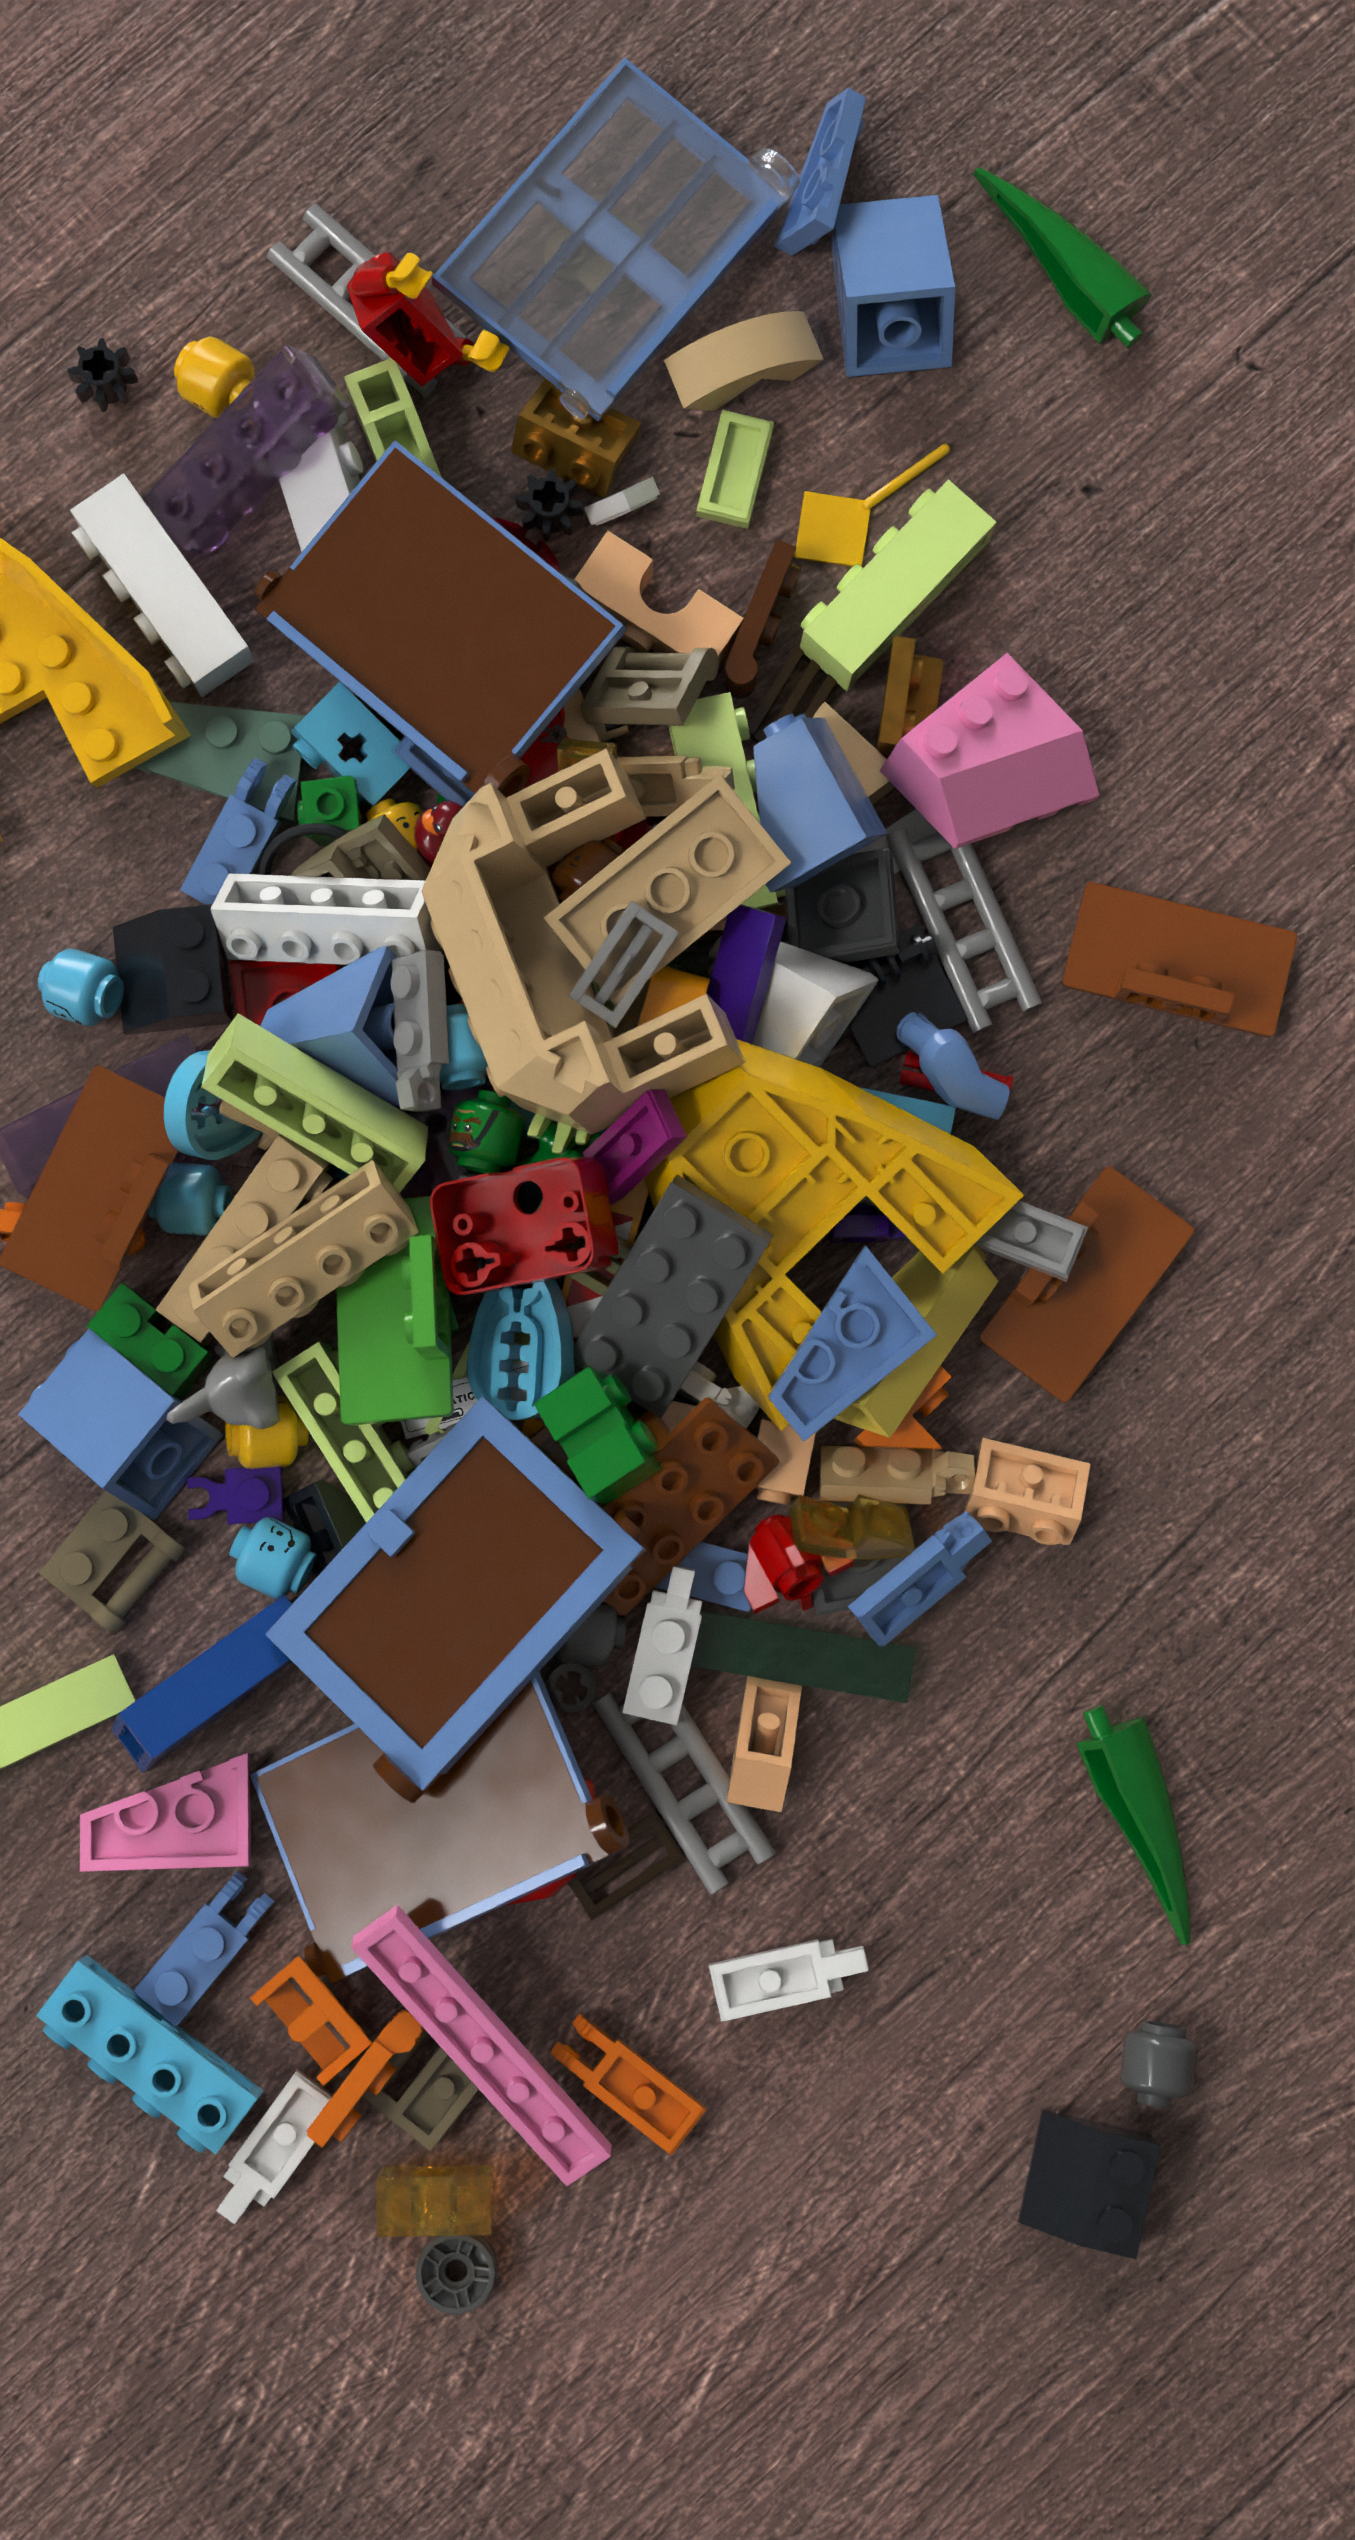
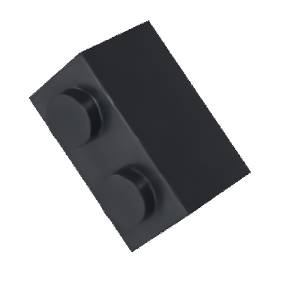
M213 904L156 910L113 927L118 975L124 985V994L120 1005L124 1035L230 1024L233 1021L226 954L210 910Z
M1042 2109L1018 2222L1082 2247L1137 2259L1161 2145L1150 2134Z

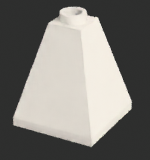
M722 936L716 941L709 953V957L714 960L708 970L710 977ZM780 941L753 1045L815 1066L822 1065L879 979L869 972Z

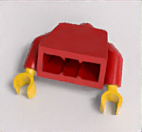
M386 252L372 257L369 261H365L355 270L352 279L347 284V289L361 330L421 387L449 365L468 366L473 362L489 372H496L500 368L510 347L500 343L496 335L485 330L481 331L475 345L468 338L455 337L434 296L425 287L434 273L432 271H425L418 266L420 262L418 256L407 253L400 262L391 252Z

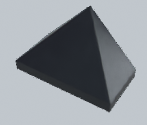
M323 1479L283 1499L295 1529L306 1533L310 1537V1551L317 1554L312 1568L316 1578L366 1524L351 1497Z

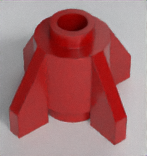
M773 1515L764 1519L756 1526L755 1534L749 1542L744 1595L754 1614L779 1603V1597L776 1592L782 1593L788 1601L797 1600L804 1612L813 1607L811 1593L817 1590L824 1582V1576L821 1572L823 1566L829 1577H832L854 1566V1560L844 1542L794 1516Z

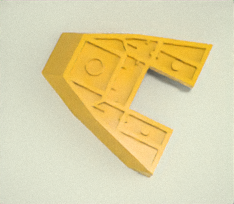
M0 538V724L48 698L90 783L96 788L190 737L191 734L150 673L29 557Z
M736 1039L746 1063L669 1098L687 1138L644 1179L654 1210L676 1175H679L774 1235L713 1335L736 1381L782 1431L789 1423L767 1395L822 1312L786 1275L802 1257L867 1196L944 1274L1024 1194L973 1145L818 1066Z

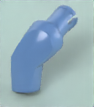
M911 1012L906 1015L897 1027V1038L901 1043L907 1045L919 1055L921 1070L935 1092L948 1105L998 1120L1005 1110L1010 1093L1009 1087L980 1071L970 1046L957 1031L952 1029L940 1030L920 1012L919 1014Z

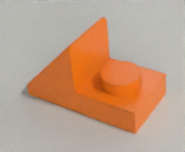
M942 1366L938 1368L891 1438L864 1430L853 1441L862 1448L941 1450V1445L912 1415L919 1410L927 1417L949 1396L942 1386L952 1378Z

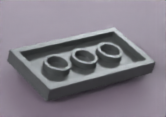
M676 1175L574 1344V1364L583 1370L590 1366L606 1373L608 1376L612 1373L615 1374L627 1389L632 1401L662 1418L774 1235L684 1178Z

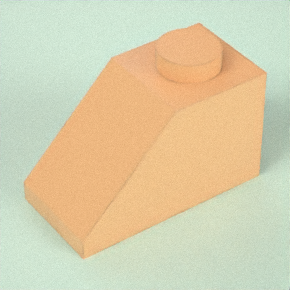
M747 1676L732 1760L727 1803L782 1812L792 1766L802 1690L801 1685Z

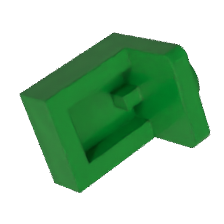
M341 776L300 782L302 800H299L297 803L299 825L312 823L327 824L347 832L361 826L358 788L354 777ZM306 835V837L319 846H328L337 840L324 835Z

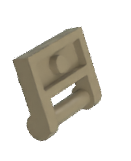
M631 647L612 648L580 706L586 722L590 724L684 725L706 681H712L717 676L719 668L717 652L713 648H694L691 653H636Z
M105 1490L39 1571V1574L87 1612L99 1625L116 1636L127 1623L124 1617L168 1562L171 1559L177 1561L187 1548L153 1519ZM144 1536L154 1546L106 1604L96 1596V1593Z
M424 2030V2035H421L420 2040L410 2052L397 2053L391 2058L389 2062L397 2070L379 2094L375 2096L367 2090L363 2098L431 2152L479 2089L448 2054L439 2047L399 2099L387 2090V2086L429 2034Z

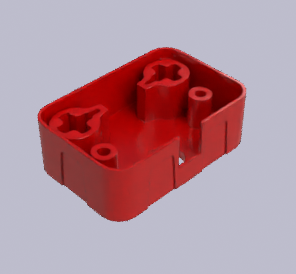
M592 1157L555 1158L514 1167V1171L487 1173L445 1182L438 1185L432 1191L430 1209L442 1276L446 1287L454 1294L467 1295L503 1290L502 1288L558 1279L575 1273L603 1270L612 1266L610 1256L618 1255V1241L615 1226H613L605 1171L601 1163ZM527 1181L536 1183L543 1193L542 1205L533 1214L524 1212L517 1202L519 1187ZM584 1237V1248L579 1250L567 1249V1245L576 1243L577 1240ZM495 1259L494 1263L487 1264L485 1268L479 1270L478 1260Z

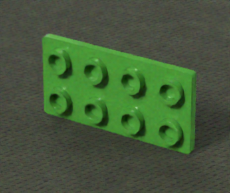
M431 1196L404 1199L411 1208L419 1231L413 1237H409V1243L404 1249L394 1255H385L368 1266L361 1277L354 1283L336 1288L341 1421L347 1426L448 1417L454 1413L449 1289L446 1287L442 1276L430 1209Z

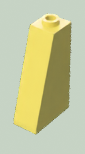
M972 1246L944 1274L919 1251L892 1277L937 1336L833 1419L891 1438L999 1282L985 1264L986 1256L978 1247Z

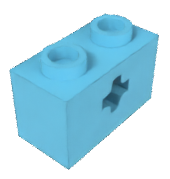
M340 681L291 731V734L297 739L292 747L314 769H317L322 764L335 777L352 776L356 779L359 804L362 803L367 809L373 807L410 769L408 765L392 752L400 740ZM339 737L346 742H350L354 738L361 742L362 746L358 750L359 756L363 759L361 763L355 758H351L347 762L341 760L338 754L342 751L343 747L337 740Z

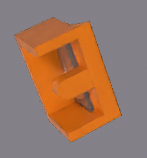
M300 1956L293 1959L250 1997L256 2006L265 2000L287 2026L290 2038L300 2042L322 2068L316 2078L323 2086L372 2044L366 2036L367 2033Z

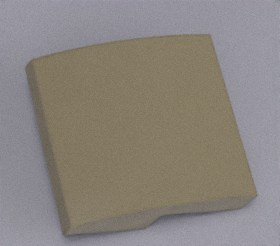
M383 814L353 829L324 847L297 867L291 876L426 881L431 868L387 816Z

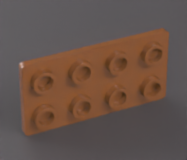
M1088 882L1084 887L1061 983L1065 988L1270 1038L1276 1030L1297 942V934L1293 931L1095 882Z
M100 1065L93 1067L0 1256V1266L92 1311L100 1310L179 1152L171 1144L165 1130V1097Z
M1111 1166L1103 1169L1067 1217L1070 1221L1088 1227L1067 1282L1029 1268L979 1335V1341L1062 1403H1066L1071 1399L1194 1233L1193 1226Z
M709 1397L704 1398L672 1431H670L661 1418L647 1410L636 1423L639 1421L644 1422L654 1435L659 1445V1450L654 1452V1455L663 1469L610 1504L598 1503L612 1517L622 1510L645 1531V1534L638 1542L647 1550L632 1565L634 1568L604 1599V1602L613 1606L620 1615H627L673 1569V1566L678 1565L779 1464V1459L774 1452Z

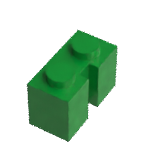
M121 1283L86 1326L172 1396L182 1400L217 1357L174 1324L167 1333L163 1332L158 1326L165 1317L157 1312L156 1307L135 1290Z
M590 1366L533 1404L555 1442L560 1443L569 1458L567 1463L588 1499L608 1505L663 1468L654 1455V1452L659 1450V1445L654 1435L644 1422L639 1421L636 1423L626 1407L631 1402V1397L623 1383L615 1374L612 1373L608 1376L606 1373Z

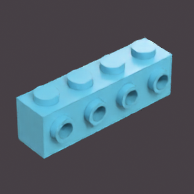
M86 1955L77 1960L36 2015L46 2023L43 2032L61 2047L70 2049L74 2045L91 2059L87 2065L105 2081L114 2084L118 2079L134 2091L135 2094L132 2100L147 2114L155 2118H159L163 2114L180 2127L177 2135L191 2148L200 2153H204L208 2148L216 2155L264 2090L182 2027H174L133 1992L134 1990L90 1956Z

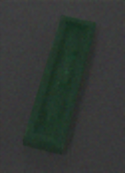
M700 1611L702 1618L691 1666L902 1703L908 1702L916 1648L889 1643L884 1647H879L872 1640Z

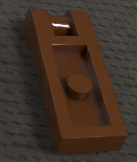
M778 539L774 543L726 662L724 685L726 691L730 692L734 698H746L755 690L758 671L756 657L761 645L769 648L772 646L782 619L781 616L774 614L781 596L791 598L802 568L794 565L796 546Z

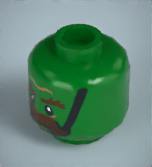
M479 1090L477 1100L466 1099L456 1104L447 1139L448 1151L457 1157L456 1166L487 1174L500 1173L501 1168H507L516 1163L524 1133L525 1118L520 1112L509 1107L511 1099L506 1095L500 1097L496 1092Z

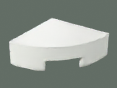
M653 477L584 507L591 525L596 524L598 526L658 499L657 496L660 493Z

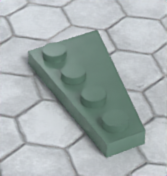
M169 702L191 736L134 767L135 769L152 775L158 774L180 782L185 787L199 792L205 791L228 799L230 794H235L237 785L250 762L257 758L266 763L267 766L264 778L255 790L249 803L264 811L273 787L286 774L297 782L279 820L296 826L297 803L300 795L304 759L292 747L297 739L291 734V731L306 715Z

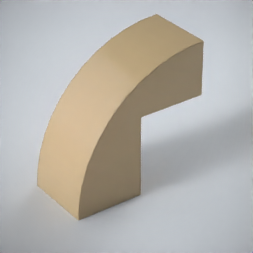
M788 311L751 318L720 329L685 346L666 358L664 362L683 409L716 411L761 379L794 381L824 359L805 313L802 311Z

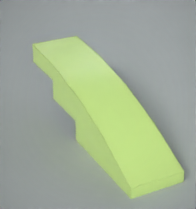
M114 1654L0 1706V1771L25 1760L35 1753L75 1736L87 1728L118 1715L122 1710L135 1702Z

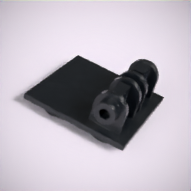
M919 924L899 933L901 954L843 963L869 972L879 979L849 1024L870 1068L911 1049L901 1043L896 1034L900 1021L911 1012L916 1014L922 1013L940 1030L951 1029L968 1021L935 956L938 950L929 933L925 935Z

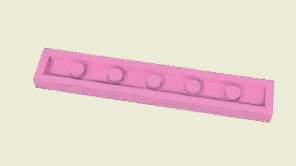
M398 1905L353 1936L351 1948L566 2186H569L611 2157L612 2144Z

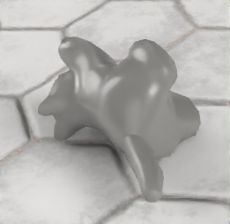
M273 1332L262 1345L254 1349H246L234 1358L228 1354L221 1344L216 1345L215 1353L220 1356V1359L208 1374L205 1387L172 1409L167 1416V1420L175 1424L191 1421L206 1412L212 1411L231 1425H248L256 1429H266L280 1421V1410L276 1391L280 1390L281 1386L272 1374V1371L280 1366L276 1358Z

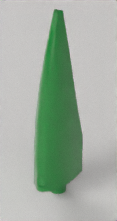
M980 167L975 169V178L1023 238L1049 276L1065 308L1099 344L1114 334L1127 349L1133 347L1142 338L1143 332L1131 321V318L1150 300L1152 294L1116 259L1057 212L1018 187Z
M1103 1705L1089 1708L1082 1713L1091 1736L1076 1744L1095 1792L1119 1825L1144 1868L1181 1945H1188L1191 1943L1188 1893L1182 1851L1171 1800L1145 1718L1141 1716L1112 1727Z

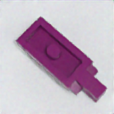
M650 1089L634 1102L583 1154L585 1157H592L598 1160L603 1166L609 1191V1204L613 1205L617 1201L622 1200L677 1148L687 1136L665 1089Z

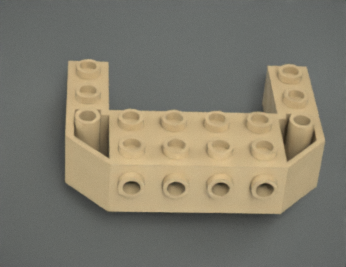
M607 748L507 798L492 783L481 787L452 819L421 891L432 918L430 921L432 931L447 957L450 965V978L456 991L463 999L469 1015L467 1018L468 1025L476 1042L483 1051L488 1064L486 1067L487 1074L496 1093L500 1097L506 1095L525 1110L592 1135L610 1127L634 1102L650 1089H665L668 1097L671 1098L746 1063L726 1013L707 994L615 1038L609 1023L568 997L585 972V969L543 919L561 904L547 867L562 860L564 856L586 842L592 840L601 841L646 819L627 771ZM591 982L585 994L594 999L597 993Z

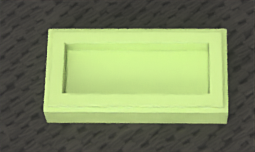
M722 410L696 517L746 529L749 528L774 429V422Z

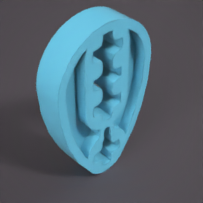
M211 1050L199 1051L187 1057L179 1065L171 1078L164 1102V1125L171 1144L179 1152L207 1160H218L234 1154L251 1144L263 1132L221 1115L219 1108L206 1106L202 1109V1113L192 1111V1109L198 1107V1103L212 1105L216 1102V1099H220L201 1087L208 1053Z
M556 1279L533 1283V1287L527 1289L518 1288L516 1285L502 1288L503 1290L486 1292L478 1308L470 1336L467 1359L469 1384L477 1400L481 1396L487 1398L509 1420L540 1418L541 1416L533 1403L574 1376V1341L570 1316L563 1293ZM515 1332L530 1334L529 1345L514 1343ZM513 1360L528 1362V1373L513 1371ZM519 1387L522 1390H527L526 1401L519 1402L516 1399H511L512 1388Z

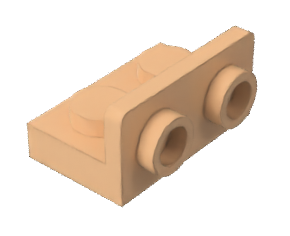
M982 1438L975 1465V1478L964 1512L967 1511L987 1531H1009L1026 1535L1036 1542L1046 1545H1070L1081 1522L1091 1463Z

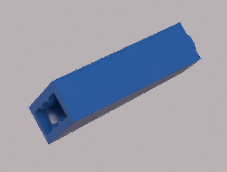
M285 1594L117 1715L111 1730L143 1774L292 1663L265 1635L292 1605Z

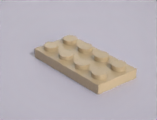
M719 774L543 919L586 970L630 902L633 901L679 932L649 977L650 979L784 870L791 862L721 774ZM634 917L593 979L600 989L644 923ZM655 930L652 931L608 999L614 1006L618 1005L663 937Z

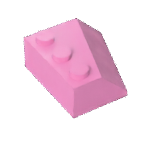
M1008 653L902 737L879 770L954 849L1009 831L1013 825L1036 817L1041 820L1053 816L1062 808L1077 803L1082 806L1096 801L1100 796L1083 730Z

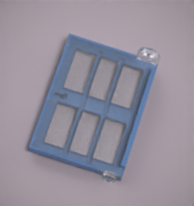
M624 58L432 276L431 284L486 330L496 335L503 344L509 346L514 353L561 390L563 394L560 396V401L573 416L583 420L590 414L599 422L785 206L789 197L799 187L800 179L793 166L781 154L770 148L762 147L750 160L747 159L628 59Z

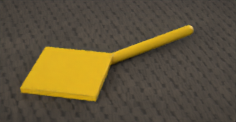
M942 444L865 500L804 491L795 559L848 567L859 564L862 567L871 508L950 452L949 445Z

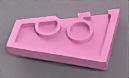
M251 1754L240 1755L222 1764L191 1773L157 1788L137 1793L80 1814V1872L251 1867Z

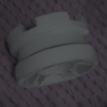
M457 2225L440 2229L429 2237L418 2258L415 2276L419 2292L429 2305L440 2312L460 2314L472 2311L485 2301L493 2288L497 2269L495 2250L486 2240L485 2235L473 2227ZM454 2259L463 2261L467 2266V2273L458 2276L456 2282L449 2279L450 2272L447 2268V2263Z

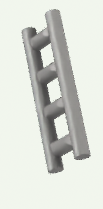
M313 204L305 212L303 220L314 230L293 252L280 241L275 243L268 251L267 259L383 361L387 360L390 357L361 330L354 307L348 302L351 299L347 289L348 282L352 279L358 266L365 261H369L375 255L318 204ZM330 244L353 264L332 287L309 267ZM445 317L455 337L468 338ZM398 365L403 379L423 397L428 396L436 387L438 381L435 378L421 387Z
M905 827L889 833L886 838L928 933L937 947L940 960L968 1019L973 1034L993 1025L987 1012L988 1009L1011 999L1017 998L1023 1012L1042 1005L1040 996L972 843L954 849L939 832L913 843ZM951 850L964 879L934 892L921 862ZM973 899L985 929L956 941L943 911ZM995 948L1008 978L977 990L965 960Z
M611 1692L592 1703L595 1711L710 1895L729 1883L720 1869L748 1850L757 1864L762 1863L776 1853L749 1808L726 1802L730 1778L683 1703L677 1725L670 1724L677 1736L651 1753L647 1752L631 1726L642 1719V1717L622 1713L624 1704L619 1706ZM689 1755L707 1784L678 1801L661 1772ZM719 1803L736 1832L708 1849L690 1820Z

